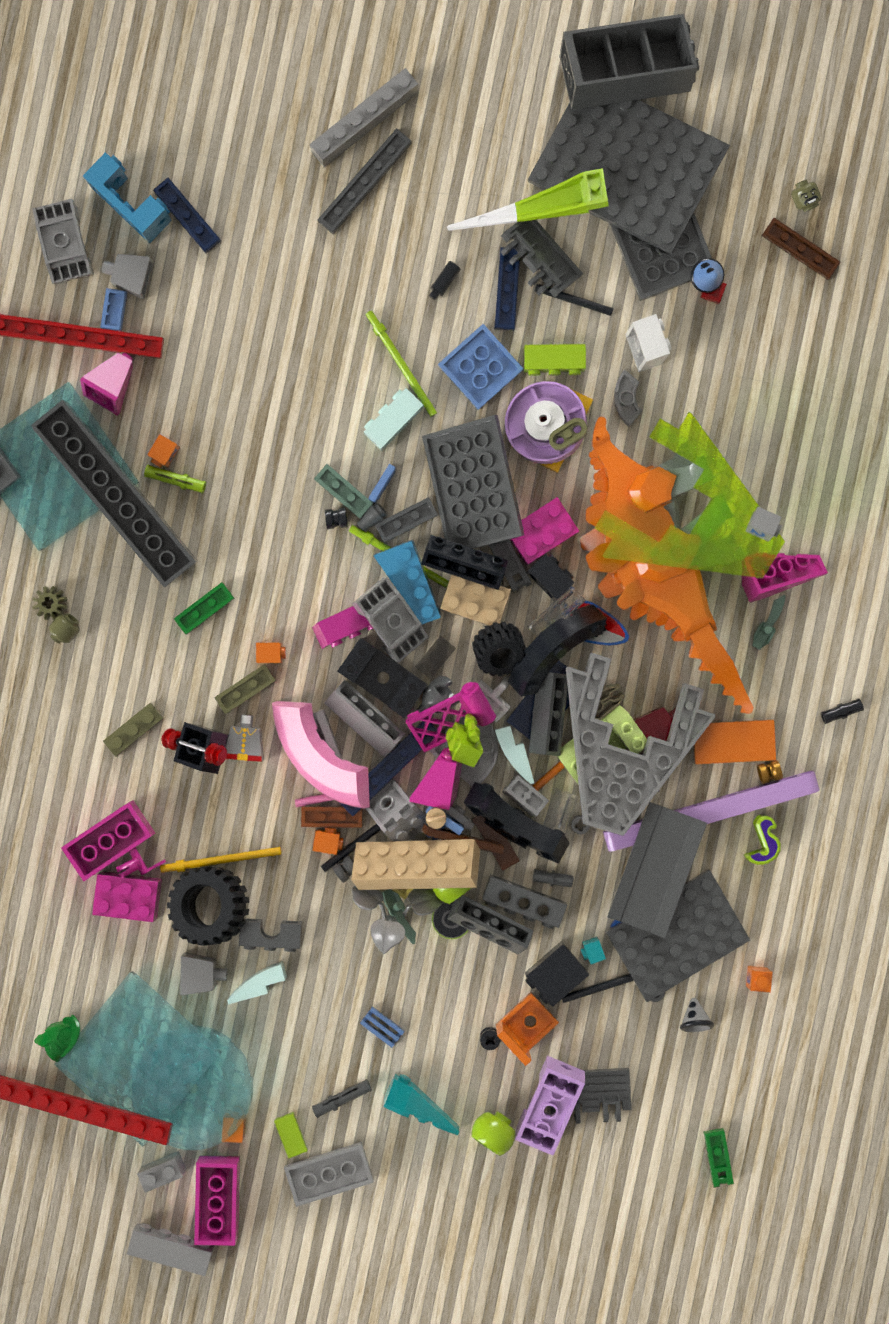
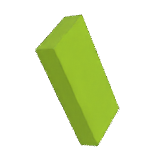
M294 1112L274 1120L288 1158L308 1151Z

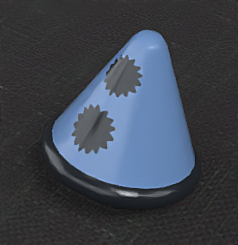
M704 258L698 261L691 271L692 284L702 293H711L717 290L724 281L723 266L713 258Z

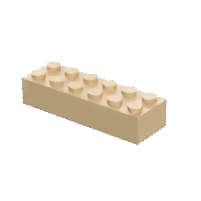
M475 839L356 842L351 880L358 890L477 888L480 848Z

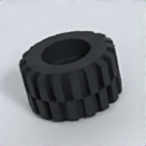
M494 622L493 625L484 626L485 629H480L478 631L479 635H475L472 642L473 651L480 670H483L485 674L489 673L490 676L498 675L499 677L503 676V674H511L510 672H512L515 664L521 662L526 655L524 652L526 646L521 631H519L518 627H514L511 623L506 624V622H501L500 624Z

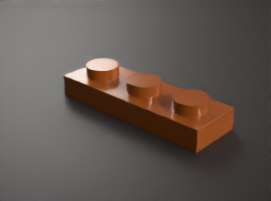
M302 806L301 827L362 828L363 808L352 817L344 807Z

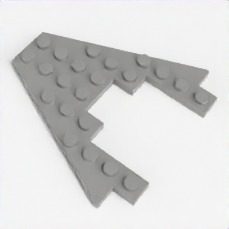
M590 653L585 672L566 667L582 820L585 825L624 836L710 725L716 714L699 709L704 689L684 683L682 684L667 741L648 736L643 755L609 745L614 724L595 719L611 659Z

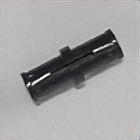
M858 698L845 704H837V707L822 711L821 718L825 724H828L837 719H846L851 714L863 711L864 707Z

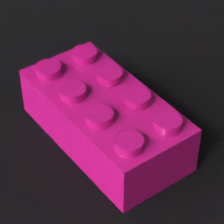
M132 800L61 847V849L84 882L156 833L134 800Z
M199 1156L196 1162L194 1245H236L239 1228L240 1156Z

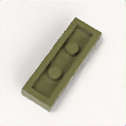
M264 664L214 698L223 712L227 714L277 680L267 665Z
M149 703L103 740V742L113 755L117 757L164 718L153 704Z

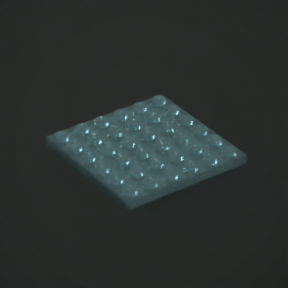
M70 382L61 386L0 429V448L21 476L18 481L0 494V496L38 551L43 550L99 511L95 503L30 426L61 400H65L70 404L135 485L139 483Z
M132 971L80 1032L79 1038L72 1050L60 1062H55L54 1065L93 1101L166 1121L220 1056L222 1051ZM132 1136L142 1147L148 1142V1140Z

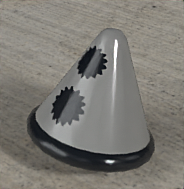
M692 998L680 1029L685 1032H701L712 1029L714 1023L696 998Z

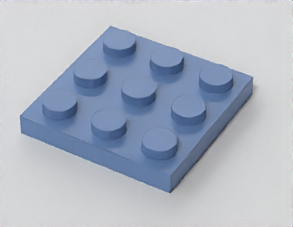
M484 324L438 364L441 370L477 410H480L524 370Z

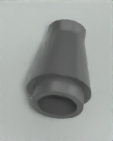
M379 503L372 504L357 524L365 532L367 529L375 526V524L385 520L388 514Z

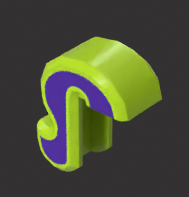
M761 814L754 819L753 824L762 848L744 854V857L749 862L756 865L770 863L778 857L781 851V843L778 837L770 832L771 829H776L775 821L773 818Z

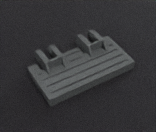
M537 220L517 222L501 235L506 243L513 238V241L501 251L503 256L513 249L518 252L509 261L511 265H514L524 257L522 261L533 274L537 270H541L528 282L530 286L535 285L540 279L545 283L536 292L538 296L553 286L549 292L555 298L583 275L582 271Z
M629 1068L583 1070L585 1071V1085L575 1105L574 1120L576 1124L581 1123L580 1104H582V1112L584 1113L600 1112L599 1103H602L603 1122H608L609 1120L608 1104H615L616 1122H621L620 1102L622 1101L623 1110H631ZM550 1106V1113L554 1114L556 1109Z

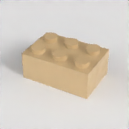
M451 575L440 610L489 626L493 625L494 622L500 624L511 589L500 586L499 590Z

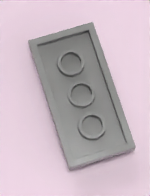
M362 1142L285 1165L284 1167L296 1207L374 1182Z

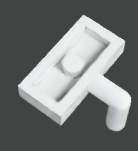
M505 676L494 690L483 680L478 682L496 714L495 722L511 707L500 697L509 686L508 679L510 676Z

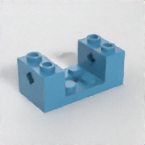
M105 152L83 175L84 179L105 202L148 243H151L172 221L168 215L170 211L159 198L155 200L151 195L136 210L127 201L124 202L116 191L128 179L124 173L126 169L114 155L110 157Z

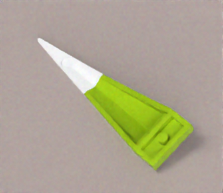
M603 168L582 172L549 189L513 204L448 225L447 229L452 231L589 213L588 210L608 207Z

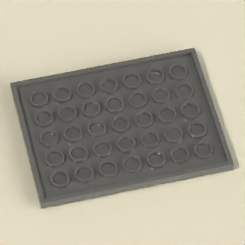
M640 100L571 110L569 103L531 172L528 182L546 190L582 172L603 168L609 206L588 210L589 213L672 254L730 145Z

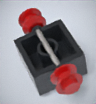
M184 722L182 732L169 728L163 733L161 741L165 748L176 750L174 762L202 772L218 774L221 764L227 758L226 744L229 735L201 725Z

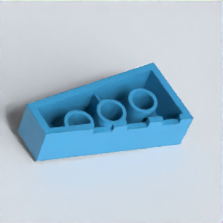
M413 540L373 555L421 624L441 618L442 614L424 567L421 565V559Z

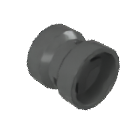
M350 855L344 857L341 863H336L332 866L335 874L343 883L352 875L354 860Z

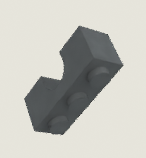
M244 918L246 923L244 927H240L239 946H244V949L254 950L256 947H264V950L275 951L276 948H284V951L295 952L296 949H300L303 921L282 920L280 933L270 936L263 931V919Z

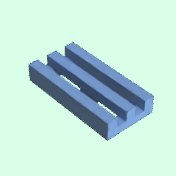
M389 464L368 498L374 504L378 502L396 472V467Z
M373 1006L360 1022L361 1025L391 1048H393L405 1031ZM372 1013L379 1017L381 1020H383L385 1023H387L398 1033L394 1034L392 1031L386 1028L383 1024H381L379 1021H377L375 1018L371 1016ZM367 1020L371 1021L373 1024H375L378 1028H380L393 1039L390 1040L388 1037H386L384 1034L378 1031L375 1027L369 1024Z

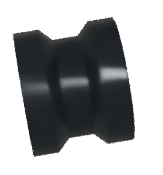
M485 1027L480 1033V1043L484 1049L494 1050L500 1044V1038L497 1036V1031L494 1027Z

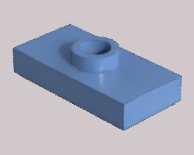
M106 288L101 329L122 332L127 291Z

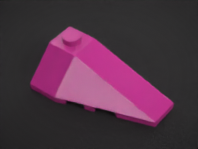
M760 552L741 559L742 587L750 603L778 594L828 573L820 555L797 554L793 556L785 555L784 553L771 555Z

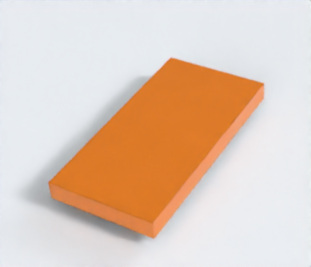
M774 720L710 723L693 745L694 764L776 760Z

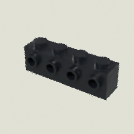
M430 535L421 565L499 590L508 560L484 553L481 550L463 546L460 543H454L441 537Z

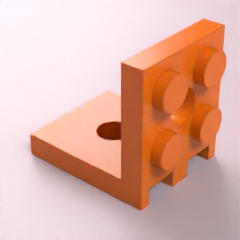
M530 992L496 1024L497 1036L526 1066L532 1061L529 1050L548 1034L559 1021ZM533 1016L536 1022L532 1026H527L524 1023L525 1018Z

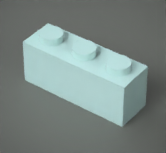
M407 388L403 391L399 390L392 397L394 401L389 406L385 404L378 412L380 415L375 420L371 419L364 426L366 429L364 435L381 451L424 408V405Z

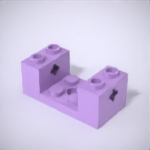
M547 1056L539 1074V1084L527 1110H523L516 1126L515 1140L554 1155L585 1085V1071ZM547 1106H553L556 1112L554 1114H547L544 1109Z

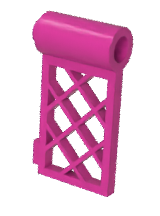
M468 682L463 685L459 693L422 712L417 710L407 715L408 719L405 721L425 753L447 741L446 734L440 733L443 725L453 727L454 725L453 722L445 721L447 714L457 715L455 722L459 723L461 716L465 717L466 714L470 713L476 718L477 726L489 725L495 720L496 714L479 684ZM458 700L460 701L461 707L459 711L450 709L451 704ZM437 711L444 712L441 720L431 718L432 714ZM419 720L425 721L423 729L415 728L413 723ZM429 723L439 724L436 732L427 730ZM425 735L434 736L432 742L424 744L423 738Z

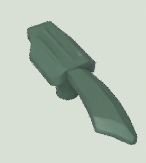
M785 595L773 601L766 623L761 622L753 635L752 646L758 650L769 644L776 632V629L772 626L782 612L786 598Z
M392 889L383 891L384 903L392 917L396 916L397 921L405 929L407 939L412 944H415L416 932L402 914L405 906L400 895Z

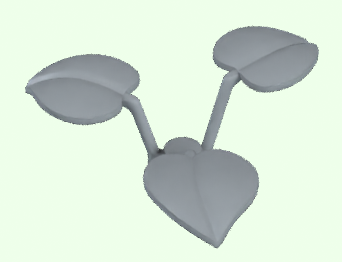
M354 886L352 888L353 900L359 908L372 910L378 905L381 908L383 918L376 920L371 925V936L377 948L385 954L404 939L405 929L397 921L396 916L386 915L382 903L384 901L382 892L385 889L358 890ZM413 889L408 895V901L411 904L407 905L403 915L406 917L412 907L417 915L431 914L443 904V901L435 895L432 889Z

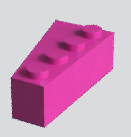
M354 606L317 622L312 627L322 649L330 645L332 648L343 643L342 639L346 637L350 639L361 635L360 631L365 628L368 631L374 629L365 616L358 614Z

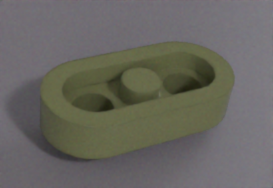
M573 418L554 430L549 436L551 447L556 451H563L583 439L588 432L586 422L581 418ZM576 427H581L579 433L574 432ZM559 438L564 439L562 444H557Z

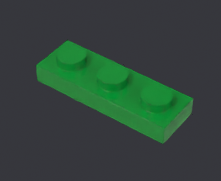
M221 582L176 616L174 620L185 635H187L235 598L225 584Z

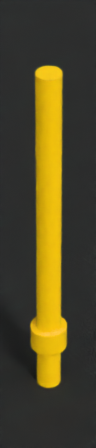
M281 847L190 861H185L184 859L176 860V863L160 865L161 873L177 871V873L185 872L186 869L282 855Z

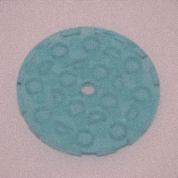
M183 1026L162 1034L145 1049L134 1072L133 1099L138 1114L173 1123L168 1145L184 1150H202L225 1141L245 1120L253 1097V1078L250 1074L246 1057L241 1049L239 1050L231 1042L229 1037L209 1027ZM190 1082L197 1085L196 1093L189 1091L187 1085Z

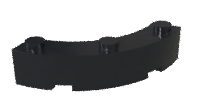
M593 604L574 610L572 615L566 619L561 617L541 632L524 651L526 653L525 657L521 662L515 664L508 683L521 697L538 693L548 672L567 652L592 637L602 635L607 618Z
M474 782L463 802L473 814L484 817L486 819L484 823L494 831L524 849L529 846L537 850L536 854L547 860L559 864L570 844L564 832L559 829H550L528 818L522 810L513 808L494 791V787L488 783L480 784Z

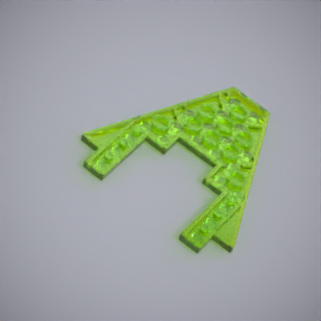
M688 412L679 429L660 418L649 438L704 469L693 488L711 499L689 535L670 525L660 542L605 510L594 528L612 539L603 557L763 578L784 545V539L778 534L777 537L773 536L768 542L745 531L753 512L760 506L692 413Z

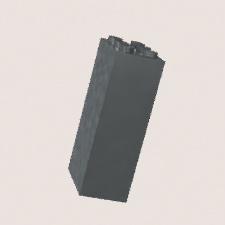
M678 14L563 32L559 58L571 110L691 92L692 85L696 81V72L699 70V59L695 58L694 40L690 39V25L686 22L685 15Z

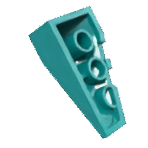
M400 1074V1076L394 1075L385 1094L383 1107L407 1118L410 1114L414 1115L419 1122L424 1124L431 1121L432 1125L438 1129L455 1135L459 1134V1125L418 1086L411 1082L408 1076Z

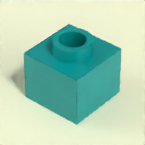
M598 937L582 942L584 948L581 949L584 960L588 959L590 964H594L606 959Z

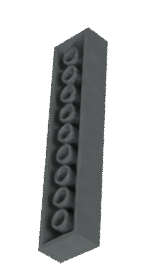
M61 400L30 425L164 588L198 561L67 401Z

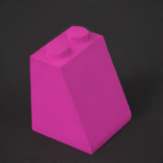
M444 747L411 795L409 802L450 810L457 798L462 763L452 760L449 747Z

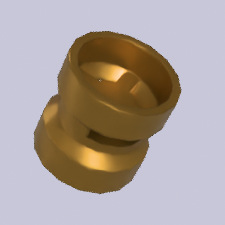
M778 760L771 761L767 765H757L758 776L762 784H767L770 780L778 781L783 779Z

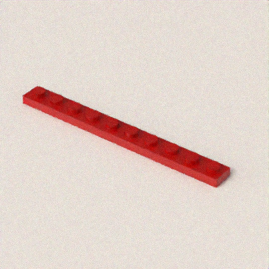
M0 314V336L162 359L163 337Z
M0 1075V1099L162 1145L169 1144L173 1123Z

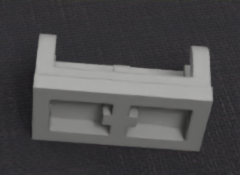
M519 775L514 777L511 783L502 791L532 817H536L549 802L546 797Z

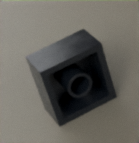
M545 554L526 573L553 601H556L575 583L572 580L574 576L567 569L562 570L558 566L560 562L552 554L549 556Z

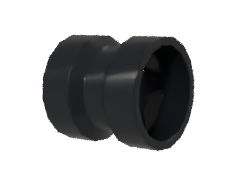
M339 508L336 511L332 509L325 510L327 530L334 529L337 526L348 528L346 508Z

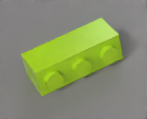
M586 344L524 345V373H528L529 376H539L541 373L558 376L561 375V372H569V375H581V372H584L586 369Z

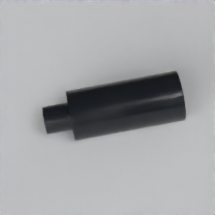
M452 261L447 263L430 287L432 289V292L429 294L431 299L436 300L439 295L443 296L461 270L458 265Z

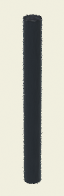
M536 284L534 291L537 292L543 285ZM549 288L547 291L543 293L544 295L554 297L549 292L551 288ZM561 292L555 297L609 316L612 315L614 309L565 292Z
M376 823L339 851L337 855H334L322 864L321 868L324 872H327L333 865L355 850L356 842H366L381 830Z
M630 974L570 992L562 1000L563 1003L634 980Z

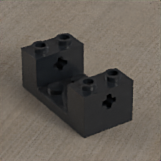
M363 638L358 640L337 671L388 705L387 707L403 718L406 717L428 685ZM380 672L388 673L389 681L382 684L378 681L377 677Z

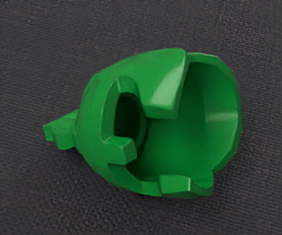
M74 1015L64 1017L63 1021L50 1024L43 1034L35 1038L34 1042L41 1047H45L47 1055L53 1061L60 1062L72 1050L79 1038V1021Z

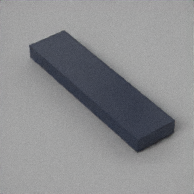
M169 177L153 189L154 193L165 203L169 211L205 254L221 241Z
M501 247L494 329L514 331L520 260L511 265L509 261L518 252L513 249L503 256L501 251L505 247Z

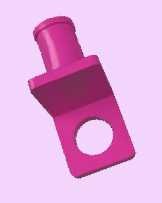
M134 848L129 851L132 859L117 866L116 869L117 872L126 869V871L119 874L121 878H125L136 870H139L140 874L144 875L166 861L164 859L147 868L139 852Z

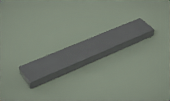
M396 128L318 218V222L330 233L334 234L409 148L412 141Z

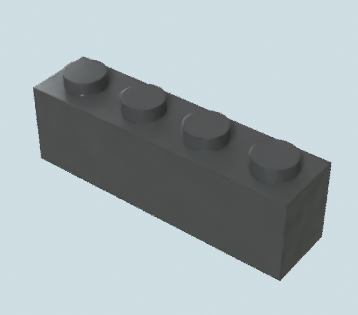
M548 672L538 693H535L529 753L560 756L568 688L566 674Z

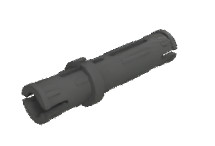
M365 1079L334 1096L329 1095L328 1099L313 1105V1112L319 1118L371 1092L372 1088L368 1080Z

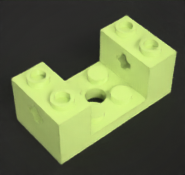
M620 704L601 719V721L614 724L609 745L621 749L627 748L629 751L637 754L645 749L647 738L630 714ZM571 739L561 747L560 756L557 757L578 784L574 740Z

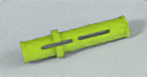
M147 465L145 468L144 477L179 486L182 490L189 489L202 494L205 491L206 481L192 478L188 474L181 475ZM158 474L165 475V476H168V477H172V479H171V478L164 477V476H160V475H158Z

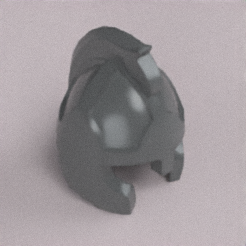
M439 676L434 679L424 690L422 703L417 710L422 712L453 696L452 691L448 687L453 682L446 676ZM458 700L457 702L451 704L450 709L457 705L460 701Z

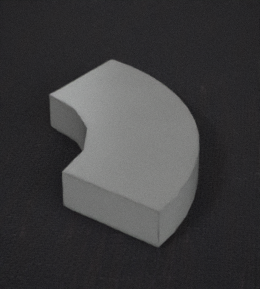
M624 369L616 383L614 400L620 418L629 427L642 412L635 398L636 389L640 382Z

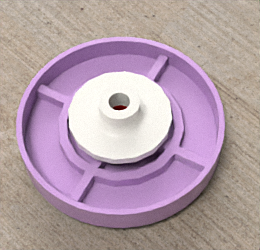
M551 381L537 382L522 389L510 402L505 416L506 435L513 448L523 458L539 464L556 463L572 455L578 449L583 439L566 450L556 451L549 443L550 434L573 418H581L587 424L586 411L579 397L567 386ZM576 427L574 429L575 433H579L581 431V427ZM559 438L557 444H562L564 439Z

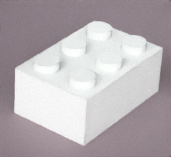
M657 314L632 322L625 334L638 372L662 365L670 354L671 344L669 339L664 337V324L661 318L658 319Z

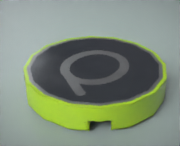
M443 902L432 914L434 929L440 936L446 939H457L468 932V929L447 919L453 902L450 904Z

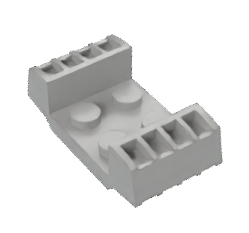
M72 198L32 208L45 264L52 284H59L93 275L92 263L87 257L78 223L80 217Z
M387 577L382 578L352 603L358 614L367 618L384 642L383 649L389 657L398 663L429 638L421 622Z

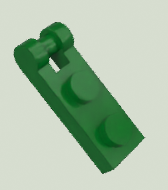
M720 1128L703 1131L713 1188L720 1187V1184L726 1183L727 1185H733L734 1181L725 1130ZM725 1171V1175L718 1176V1172Z

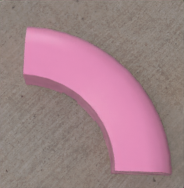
M273 702V717L280 742L298 772L313 787L329 798L352 807L369 808L368 767L359 766L347 760H341L335 755V752L328 744L321 740L316 731L318 728L313 716L312 703Z

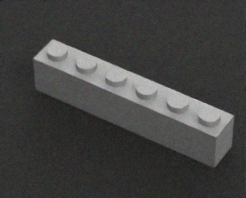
M406 68L310 143L311 152L322 166L326 167L418 93V83Z

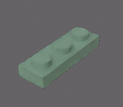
M328 464L314 478L317 483L359 519L363 517L373 504Z

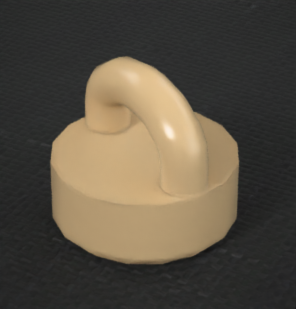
M432 808L426 814V823L433 829L441 828L446 822V814L440 808Z

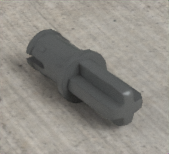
M534 869L533 882L550 884V886L572 887L574 878L572 875L555 873V870L548 872Z

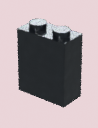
M560 941L525 972L527 977L525 981L532 989L536 987L540 992L538 996L545 1004L549 1003L553 1007L586 979L589 973L564 943Z

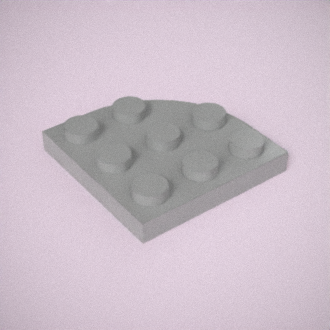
M461 716L459 721L460 724L465 725V717ZM490 724L477 726L480 730V741L484 752L475 767L462 764L460 777L471 786H473L474 782L481 784L492 771L497 760L498 742L494 729ZM446 741L429 751L438 758L444 747H448V743Z

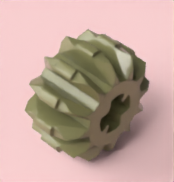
M47 586L43 587V592L39 590L36 592L39 598H33L34 602H38L37 605L33 606V609H40L37 612V616L44 615V620H49L50 616L54 620L57 614H64L61 608H68L67 605H63V602L68 600L67 597H61L64 592L62 590L57 591L55 586H52L50 589ZM53 600L54 603L51 604V607L47 606V603Z

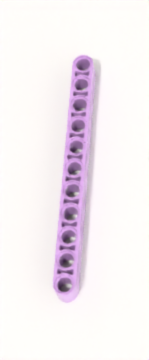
M807 771L674 811L709 824L820 791L815 772ZM642 820L635 821L624 836L603 831L608 851L611 852L633 846Z

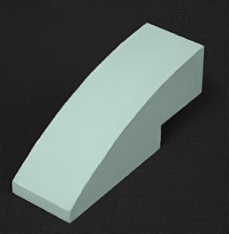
M510 725L495 729L497 740L511 765L526 781L533 784L534 779L524 744L515 745Z
M283 961L270 965L245 980L227 1000L228 1004L268 994L270 984L285 981L287 974Z

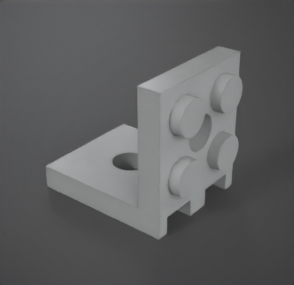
M395 779L386 784L370 800L369 808H365L384 834L392 841H424L427 838L426 834L422 831L423 825L427 824L426 814L413 802H409L410 798ZM391 801V804L385 808L387 802Z

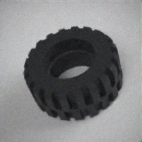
M195 867L190 869L189 872H184L180 875L181 880L174 882L173 887L175 889L170 890L168 897H171L170 902H167V909L170 908L168 918L169 921L172 920L174 923L172 924L174 931H180L178 936L182 939H187L188 943L198 944L199 946L221 944V942L231 940L232 936H236L240 932L239 927H244L246 923L244 916L249 914V909H246L249 897H245L244 893L247 892L245 885H240L242 880L238 876H233V872L230 870H224L221 867ZM206 886L214 888L221 900L220 915L212 925L204 924L196 912V899L201 890Z

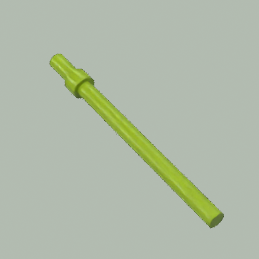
M372 310L367 312L365 315L372 324V330L375 335L380 337L430 417H433L437 414V411L387 335V329L384 324L379 322Z
M353 524L349 529L350 533L361 538L362 542L367 545L371 544L381 551L392 548L375 538L374 534L369 531L364 532ZM423 566L429 579L447 589L449 580Z

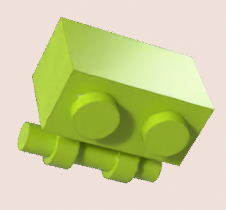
M468 713L465 715V725L455 722L453 727L448 729L446 740L452 760L475 767L484 751L480 741V730L477 727V720L472 714Z

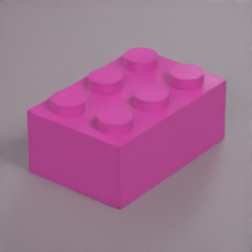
M556 497L522 519L525 536L510 539L525 564L529 565L577 534L579 530L559 498Z
M105 871L97 874L92 915L154 922L157 919L162 878L130 874L125 878H121L120 873Z

